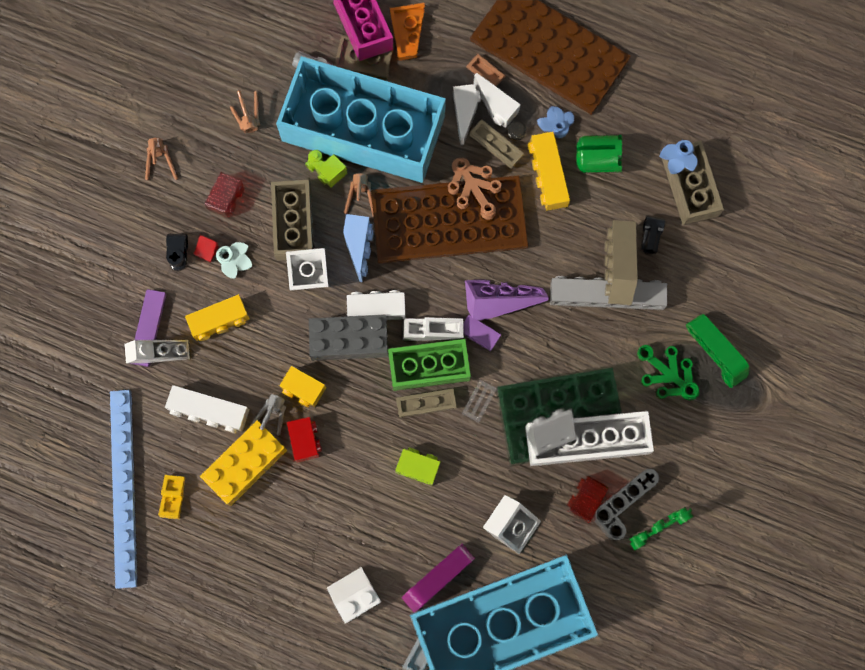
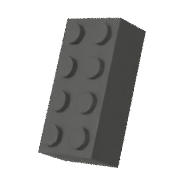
M386 315L309 318V353L311 360L388 357Z

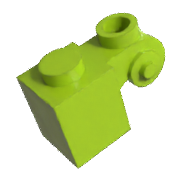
M313 150L309 153L308 162L305 165L311 172L315 170L319 176L317 177L324 185L328 184L330 187H333L347 174L346 166L334 154L324 162L320 151Z

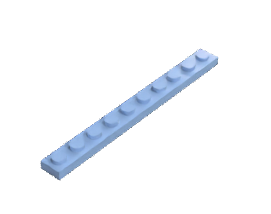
M130 390L110 391L115 589L137 587L132 396Z

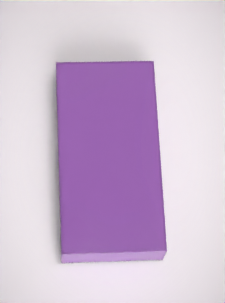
M468 315L463 323V335L490 352L501 337V334L482 322L472 319L470 315Z

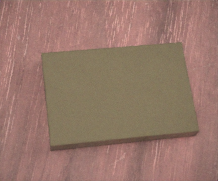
M341 35L334 66L387 80L395 46L393 45L392 51L359 61L349 37Z

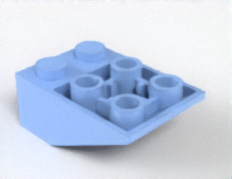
M346 214L343 233L360 282H363V277H367L368 272L366 259H370L371 248L369 241L373 240V224H370L369 217Z

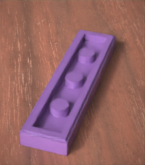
M146 290L135 340H156L167 295L165 292ZM130 363L145 367L150 366V363Z

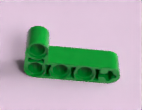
M700 314L686 324V328L691 336L721 368L722 379L728 387L733 388L748 378L749 365L747 361L706 315Z

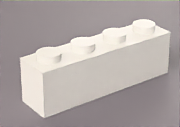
M173 385L165 406L171 415L181 417V414L189 416L188 420L198 423L200 420L207 422L206 425L218 428V425L226 427L225 430L231 433L243 432L249 409L245 406Z

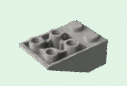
M560 409L552 413L553 415L548 419L541 417L533 421L527 432V437L536 456L571 443L576 439L571 409L566 412L564 409Z

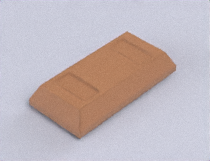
M479 54L466 66L474 74L478 73L494 86H497L505 78L503 73Z

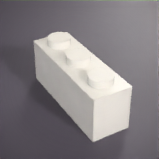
M392 290L389 293L372 291L370 294L352 292L351 295H347V317L386 315L387 320L405 319L404 292L400 293L399 290Z

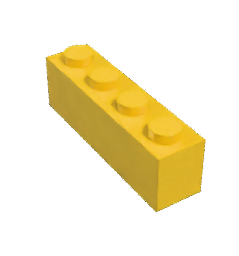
M554 132L532 135L531 141L528 143L529 153H533L534 157L532 166L533 170H537L538 174L536 183L537 187L541 188L542 194H540L541 204L545 205L546 211L568 207L570 199Z

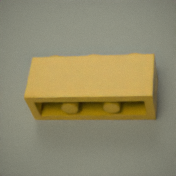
M239 294L185 316L192 336L196 341H205L210 338V335L224 333L232 326H242L250 319Z

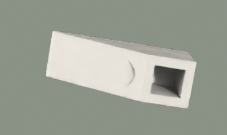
M134 340L125 344L126 363H152L190 359L188 340Z

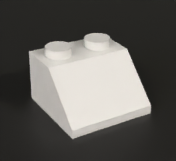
M325 248L286 252L290 291L328 287Z
M504 495L483 528L493 537L520 554L541 521L521 503Z
M362 567L327 587L345 623L381 603Z

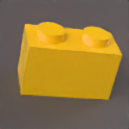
M293 366L290 367L279 385L284 395L289 398L295 396L300 399L299 403L307 408L310 405L315 408L326 390L325 384Z

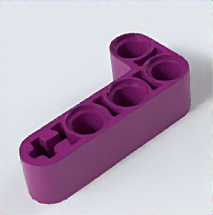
M460 544L401 598L415 613L470 564L475 557L463 544Z

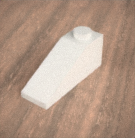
M476 73L474 75V84L477 91H480V96L491 118L497 125H502L506 128L519 113L520 104Z
M475 84L453 87L460 145L465 143L477 110V103L481 101L480 91H476Z

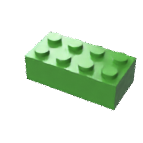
M465 339L388 349L394 391L470 381L471 375Z

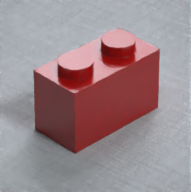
M310 417L287 422L295 461L298 463L319 458V452H322L320 440L316 441L315 433H318L316 422H312Z

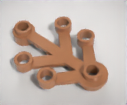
M465 158L455 159L452 163V170L455 174L452 182L448 184L449 193L457 194L459 192V182L462 176L466 181L462 194L457 199V206L460 209L467 208L468 198L472 191L481 205V216L487 220L494 218L496 208L492 203H488L480 188L498 193L501 190L500 181L493 180L488 182L473 178L470 174H478L488 179L492 176V168L490 166H483L481 168L470 165V162ZM460 201H465L466 203H465V204H460L459 202H460Z

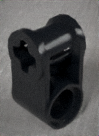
M167 234L166 259L173 270L181 271L187 265L188 236L187 234Z

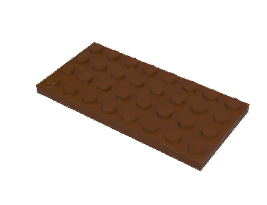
M497 0L470 37V41L590 115L594 113L631 57L539 0Z
M519 176L480 179L488 182L498 180L501 183V190L498 193L480 188L488 203H492L496 208L494 218L489 220L481 216V205L472 191L468 198L467 208L460 209L457 206V199L461 196L466 181L459 182V192L457 194L449 193L448 184L450 182L371 190L378 263L528 249ZM460 201L459 203H460V204H465L466 202H465V201Z

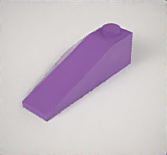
M489 280L465 281L467 309L472 319L476 320L491 319L548 301L549 297L544 289L540 287L519 285L516 288L504 282H501V285L490 284Z

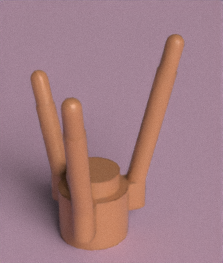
M238 90L237 93L244 113L242 120L233 106L230 109L239 123L240 129L244 130V133L255 132L260 125L258 92L254 91L255 117H253L252 114H248L242 93Z
M151 138L148 140L145 180H149L151 156L155 165L157 157L162 156V153L166 157L174 179L178 180L167 145H163L161 138Z
M358 173L353 175V182H350V191L345 206V214L348 213L354 190L357 192V201H360L361 192H365L367 189L373 215L371 182H368L366 174Z

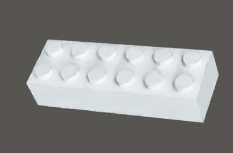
M648 411L573 419L576 439L571 443L539 456L535 455L527 437L530 466L647 455L654 452ZM532 423L526 425V433L529 431Z

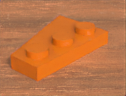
M425 3L390 8L399 61L417 58Z

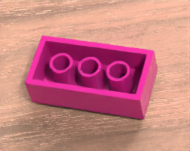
M333 0L359 61L393 50V37L376 0Z

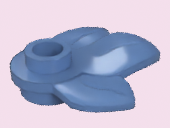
M552 106L547 111V117L537 119V123L543 131L554 132L556 138H563L569 132V126L574 122V115L572 112L563 113L559 107Z
M681 140L676 145L669 144L660 153V158L669 160L668 169L671 174L680 173L684 168L694 171L697 166V158L693 154L694 146L688 140ZM681 148H685L687 152H682Z

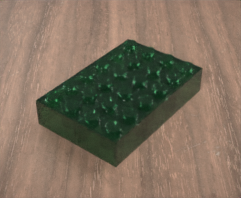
M613 368L498 386L496 389L510 467L530 463L526 425L533 423L538 418L545 417V419H548L553 415L552 413L560 409H564L565 412L571 409L573 419L622 414Z

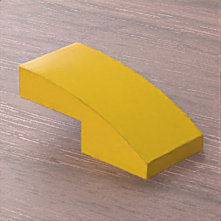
M164 476L159 517L180 518L185 477Z

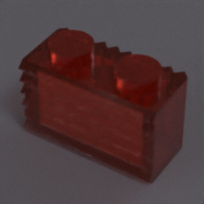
M220 172L205 202L206 208L228 218L229 214H233L235 211L237 198H240L244 193L242 181Z
M587 476L585 479L581 478L576 487L579 491L576 496H571L567 506H569V513L586 523H590L609 487Z

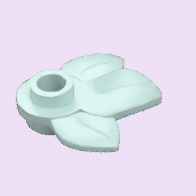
M237 242L230 247L223 246L218 249L216 258L221 263L222 272L227 277L235 279L238 270L244 271L252 267L250 259L245 255L248 245ZM225 253L229 254V257L227 259L223 258V255Z

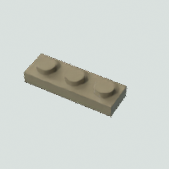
M483 120L470 132V136L511 169L524 156L522 151Z
M454 389L396 398L399 418L457 408Z

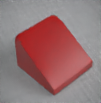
M200 235L194 255L212 262L219 245L217 242Z

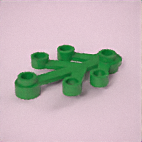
M642 345L637 350V357L641 361H648L663 374L657 376L644 375L641 378L643 386L648 387L651 384L674 383L679 387L671 389L666 387L658 388L656 396L659 399H665L667 396H682L685 400L692 401L699 396V387L692 379L691 368L693 363L690 359L685 358L680 362V368L684 370V380H682L678 376L676 358L678 350L676 347L669 346L665 350V355L669 361L668 368L653 356L651 346ZM672 349L674 351V355H670L668 353V350ZM646 351L648 356L643 357L641 352ZM683 362H688L689 367H684ZM645 377L650 379L649 384L644 382ZM690 388L692 390V394H688L686 392V389ZM659 390H664L665 396H661Z
M683 507L680 510L674 511L668 515L669 521L665 522L661 519L653 524V527H651L652 531H644L630 538V545L634 550L648 543L647 538L660 532L672 523L678 521L679 524H682L694 517L692 514L693 510L691 508L687 510L686 507Z

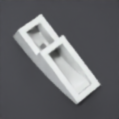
M425 317V319L405 318L403 321V340L406 341L463 338V319Z

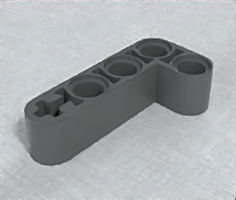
M646 469L594 511L593 519L610 540L617 541L626 535V527L617 516L658 483L659 475L655 470ZM650 475L652 477L644 485L640 484V482L646 479V476ZM630 486L637 488L638 493L636 496H632L629 493ZM615 498L622 500V508L619 509L614 506ZM600 510L608 514L606 521L599 519L598 513ZM613 526H617L620 529L621 533L618 537L613 536L611 533Z

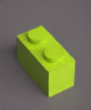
M408 447V450H402L395 472L433 486L440 461H437L438 457L431 454L423 456L419 454L418 450Z

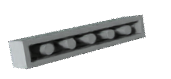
M556 276L552 278L550 283V305L664 310L667 306V283H662L660 280L643 282L638 279L632 305L608 304V296H605V285L608 283L604 278L586 280L585 277L567 279L565 276Z

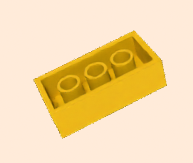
M258 420L200 475L207 485L229 506H232L287 451L265 427L263 430L260 429L262 424Z

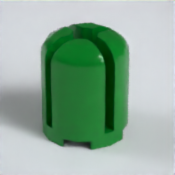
M585 135L580 137L577 142L576 161L577 167L581 172H622V135Z

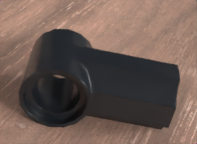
M646 215L640 251L646 254L657 253L660 235H662L665 226L664 218Z

